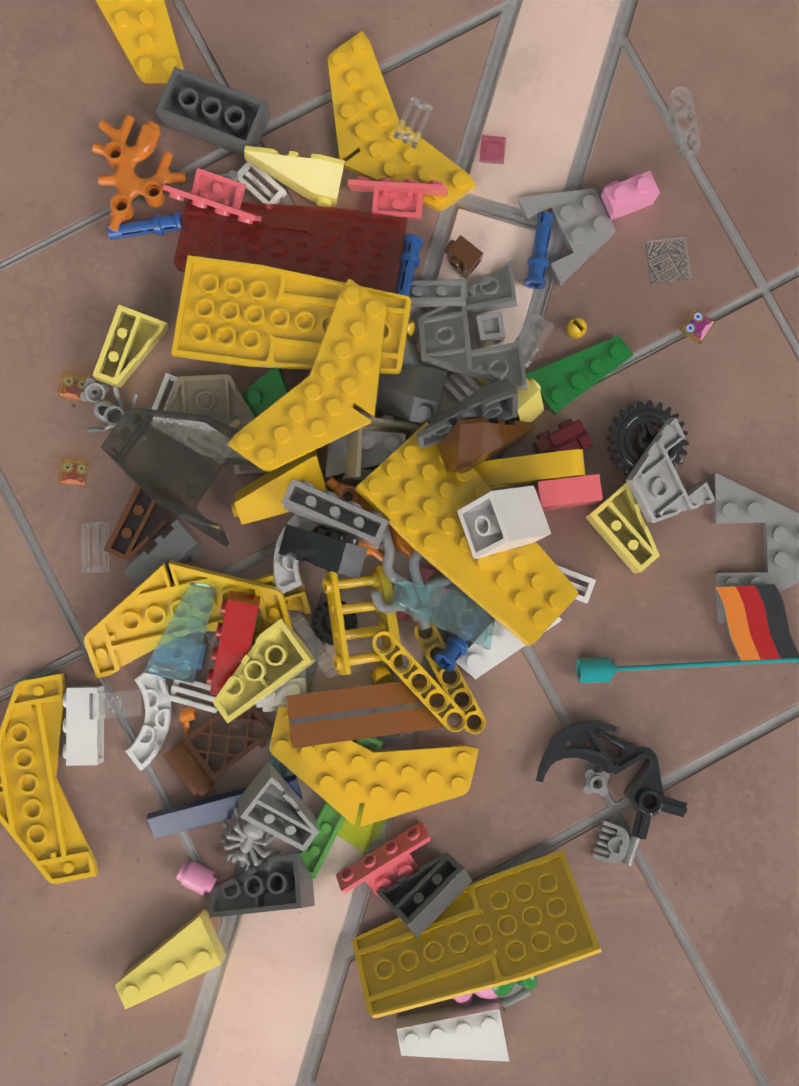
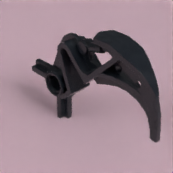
M589 720L571 724L559 731L549 741L550 743L541 758L536 781L543 783L550 766L556 761L565 758L587 760L606 773L612 772L614 775L645 758L644 763L623 792L631 806L637 811L631 836L646 840L651 818L660 812L684 817L687 813V802L664 796L658 758L652 749L646 746L636 747L632 742H625L605 732L607 730L619 733L620 727L597 720ZM604 737L610 743L621 748V757L608 755L598 738ZM570 740L571 745L566 746V741ZM588 740L592 741L591 746L587 745ZM652 794V803L644 806L642 803L644 796Z

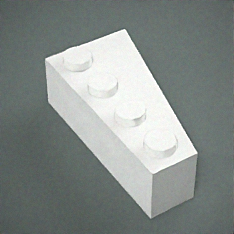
M558 617L547 630L562 621V619ZM492 618L468 645L466 655L461 656L456 663L476 680L525 645L496 619Z
M497 998L472 1002L469 1006L456 1005L396 1017V1030L401 1056L510 1062Z

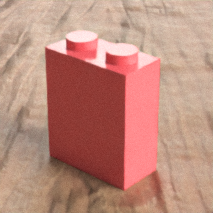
M599 474L539 481L534 485L543 511L594 505L603 500Z

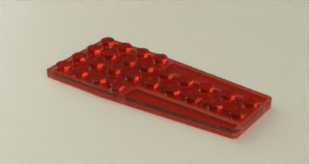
M192 199L186 204L174 257V265L178 271L185 272L189 255L264 265L344 283L351 279L362 287L391 293L396 292L408 217L333 207L242 202L241 210L262 216L261 222L253 220L252 224L239 221V215L230 213L228 217L215 213V207L207 205L206 209L192 205Z

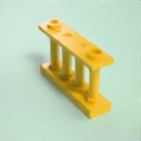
M383 565L371 568L372 572L370 575L360 576L359 579L354 577L338 579L335 572L324 574L322 587L328 599L335 650L333 665L335 670L338 671V675L351 674L350 666L376 661H383L385 667H389L376 651L348 656L346 640L371 637L379 631H387L400 643L396 612L382 613L375 608L372 600L341 605L339 589L369 585L374 587V590L380 591L385 603L394 602L392 582L386 577ZM373 610L378 613L379 623L376 626L345 630L343 615ZM386 635L379 636L382 641L381 650L388 649L391 645V639ZM402 654L395 657V667L404 665Z

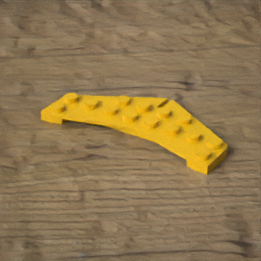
M96 0L142 82L168 83L174 67L184 70L165 0Z
M363 31L329 54L328 68L339 159L347 160L344 163V169L362 177H367L370 181H379L380 178H390L394 182L413 179L423 184H428V181L432 180L440 181L443 185H446L448 197L424 196L423 205L436 211L447 209L476 188L475 181L467 172L399 121L372 46Z
M348 279L341 289L310 376L237 432L228 443V446L261 470L272 471L370 424L371 420L355 410L353 406H357L375 419L387 313L384 302L351 279Z
M170 560L168 564L174 583L171 582L166 563L164 562L88 631L84 638V644L96 678L109 676L119 671L122 666L181 634L194 631H217L218 622L223 623L225 616L220 614L223 598L228 599L230 591L261 596L254 633L264 632L280 619H283L292 630L293 626L284 594L278 587Z
M64 673L19 682L14 688L0 728V787H3V791H0V822L45 879L52 884L94 877L99 874L97 861L56 778L64 712L63 695L66 692Z
M280 704L270 742L272 755L354 826L359 804L364 803L359 827L465 795L471 786L479 750L478 747L463 744L452 745V747L376 752L352 740L292 748L287 706Z

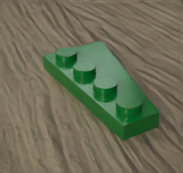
M616 336L526 374V378H533L540 385L542 400L555 415L629 360L634 354L621 337Z
M282 368L270 369L242 393L255 417H258L291 391L283 378Z

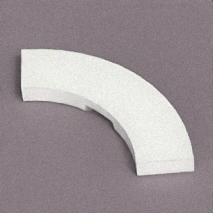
M294 514L287 523V525L315 531L321 526L297 514ZM285 527L281 531L276 543L273 560L275 585L282 590L283 594L302 586L299 576V561L295 560L296 558L278 554Z
M156 663L134 679L143 696L144 708L146 709L145 720L138 737L125 752L140 771L151 763L162 748L171 723L172 705L171 701L168 700L170 691L166 679Z

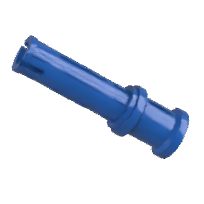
M175 210V213L166 215L155 213L152 215V218L122 222L117 232L109 229V224H107V233L110 240L153 233L163 236L166 232L179 231L182 233L185 230L180 210Z
M542 212L538 214L532 256L527 260L529 268L527 278L524 279V286L531 289H543L546 286L544 277L545 271L549 267L547 251L554 215L549 212H544V216Z
M407 234L402 237L403 249L402 253L398 256L400 269L395 288V294L408 297L414 269L420 263L419 251L424 244L421 237L413 234Z
M478 605L459 632L447 640L443 651L436 654L435 662L442 669L449 672L455 670L456 662L461 656L466 655L470 641L490 617V614Z

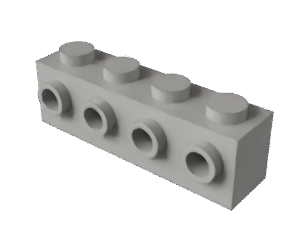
M292 479L281 501L284 509L347 537L357 539L359 542L377 550L388 529V520L384 519L380 513L365 511L361 509L362 506L352 501H342L338 499L336 494L324 490V492L317 490L313 484L304 480L299 482Z

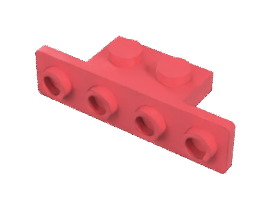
M197 168L191 192L163 184L162 190L170 192L169 197L180 201H184L185 197L192 199V205L206 209L207 205L215 207V213L228 217L230 213L239 215V221L252 224L253 220L261 222L262 216L240 209L246 188L244 183Z
M358 176L355 177V180L348 179L347 184L351 191L374 193L372 216L374 218L421 220L424 196L448 197L446 185L434 180L428 181V184H423L413 179H405L403 182H394L390 178L370 181L367 177Z
M423 822L410 827L405 832L338 872L336 878L342 893H346L366 881L375 895L379 896L376 893L379 889L384 888L385 890L398 883L399 878L403 876L407 878L418 872L419 865L411 852L431 840Z

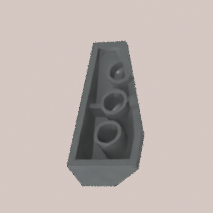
M507 378L500 381L493 380L487 385L482 386L416 434L419 448L422 449L440 443L459 420L488 418L489 423H494L497 419L505 421L517 417L518 391Z
M300 853L274 856L263 864L253 867L242 875L213 888L210 893L208 892L209 918L315 906L313 879Z

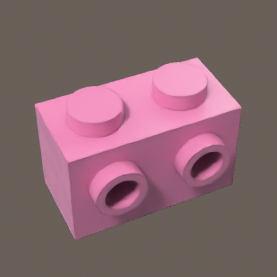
M639 171L630 175L625 181L619 183L616 180L607 184L600 200L612 221L652 205L660 191L651 171L645 173Z

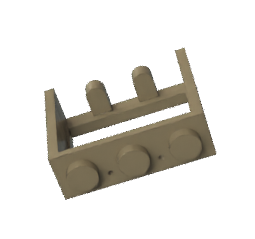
M360 412L370 419L371 423L348 434L346 472L342 480L362 482L373 472L361 469L363 430L406 434L407 440L422 425H416V422L409 420L394 421L392 416H380L374 419L366 412Z

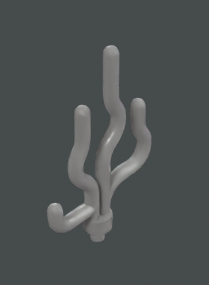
M388 527L382 540L385 550L382 561L383 571L391 582L403 588L406 599L385 603L380 591L374 590L371 593L373 604L376 609L386 614L409 608L413 622L418 621L420 630L430 628L428 618L432 617L428 599L430 593L453 582L446 576H441L426 582L424 585L419 570V562L422 555L414 550L409 560V572L413 586L409 580L396 573L393 569L395 549Z

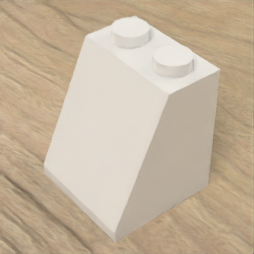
M534 485L491 491L457 510L474 559L534 543L551 534Z

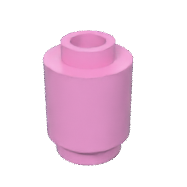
M187 860L182 865L176 878L181 881L182 886L202 896L205 891L211 892L217 878L213 877L215 871L195 861L189 862Z

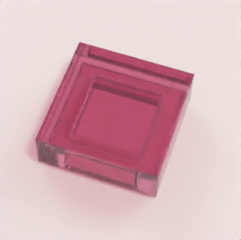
M482 135L479 162L503 164L506 137Z

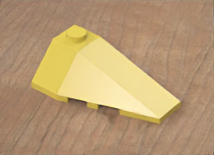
M245 146V161L311 202H315L318 206L336 208L344 160L313 153L311 158L299 156V153L295 151H289L288 154L280 155L274 149Z

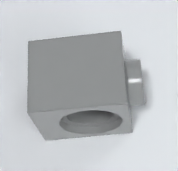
M502 312L476 316L475 330L478 348L484 347L487 343L491 346L503 344L506 335Z

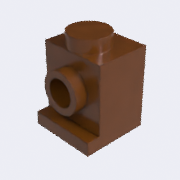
M461 235L456 241L452 239L444 249L447 259H449V264L456 270L461 269L464 271L463 277L466 280L482 262L484 254Z

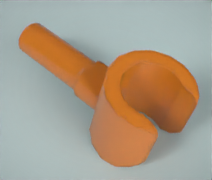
M191 706L183 708L179 715L184 727L185 738L191 734L189 721L196 719L195 709Z

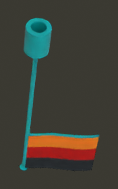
M775 584L719 586L714 588L722 602L729 636L739 660L615 666L613 661L610 662L609 657L577 658L576 674L579 683L610 682L611 678L615 676L616 671L785 662L799 663V654L789 631L784 602Z

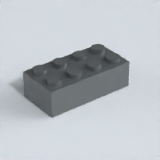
M177 67L173 69L156 110L162 125L244 157L245 146L258 147L271 116L266 101Z

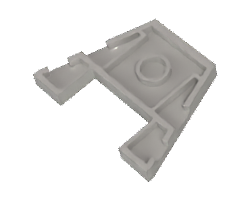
M595 188L525 196L518 198L517 201L526 221L537 217L540 212L544 214V212L550 211L554 215V220L571 252L570 255L551 263L549 266L559 286L576 272L616 232Z
M668 418L626 479L646 521L649 523H655L678 515L679 512L692 510L700 505L710 504L715 501L705 481H699L686 492L667 451L685 438L676 418Z

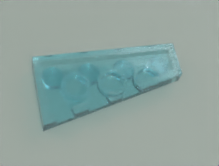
M401 580L395 581L391 607L434 624L435 627L454 633L462 639L472 641L482 648L491 649L495 619L465 592Z
M190 582L143 673L194 683L216 587Z

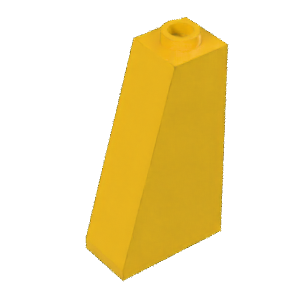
M316 450L268 472L236 491L231 507L234 516H239L241 524L290 512L284 509L281 501L292 479L299 482L301 480L313 484L315 489L322 492L327 490Z

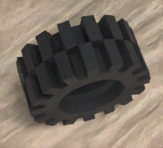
M328 601L320 604L314 611L312 629L316 637L323 643L334 645L332 632L325 625L326 617L329 615ZM356 613L343 615L345 630L357 628L358 619Z

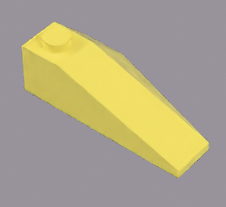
M280 619L258 636L251 650L244 656L241 664L228 679L213 703L225 721L230 723L317 660L301 638L283 619Z

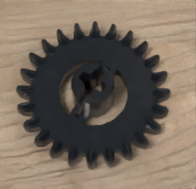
M651 400L647 402L645 407L642 401H638L637 409L632 404H629L627 406L629 413L625 410H620L619 415L622 419L618 417L612 419L617 426H610L608 428V431L614 433V435L608 436L606 441L613 442L614 444L609 446L607 451L616 452L610 460H620L616 469L625 466L624 476L631 473L641 458L633 451L630 444V436L633 429L638 425L640 426L641 432L634 438L633 446L638 453L644 454L649 445L647 443L643 444L642 440L645 438L652 442L658 433L656 430L651 429L650 423L661 429L668 418L678 419V413L670 415L671 407L662 410L663 405L661 402L654 407ZM678 422L680 427L685 425V422ZM683 431L685 436L688 435V431ZM682 439L667 451L675 470L676 466L674 463L678 465L683 464V460L679 455H687V451L682 448V446L689 445L687 440Z

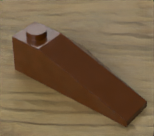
M488 418L459 420L437 445L447 473L458 471L461 474L470 471L476 465L523 440L535 428V425L531 422L521 421L505 424L504 420L497 419L494 423H489Z

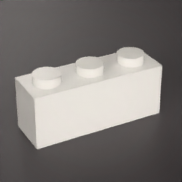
M73 686L66 688V692L63 695V706L66 708V718L63 720V732L66 733L63 758L66 759V766L98 765L104 762V686Z

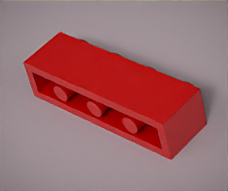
M230 591L228 599L223 598L220 614L225 615L223 623L218 622L215 636L220 638L219 646L213 647L211 661H216L214 669H209L207 684H211L210 694H219L228 679L241 664L244 656L250 651L261 596Z

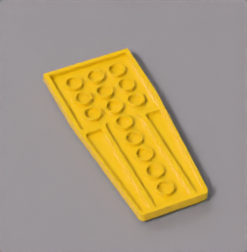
M188 255L171 354L174 357L248 367L312 370L341 289L346 283L264 265ZM362 287L382 300L386 306L387 313L380 373L399 374L402 371L411 299L405 295Z
M426 422L367 476L355 490L384 519L388 520V523L410 546L524 645H532L578 596V590L537 542L482 558H473L457 510L493 490L473 468L461 474L458 471L447 473L437 446L439 443L422 449L419 448L416 434L429 425Z
M564 850L493 874L469 885L418 938L399 918H396L352 940L367 1012L373 1018L524 980L602 952Z

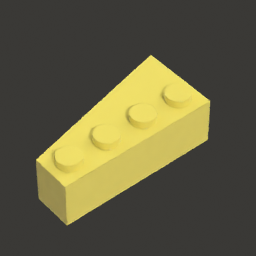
M206 908L121 976L115 987L125 1010L222 964L226 953Z

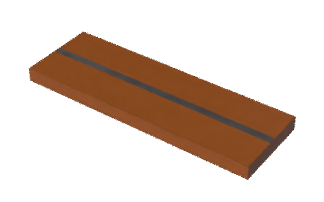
M426 678L412 680V685L420 688L424 686ZM403 681L286 696L292 748L443 728V724ZM439 693L431 695L429 699L430 705L434 707L440 706Z

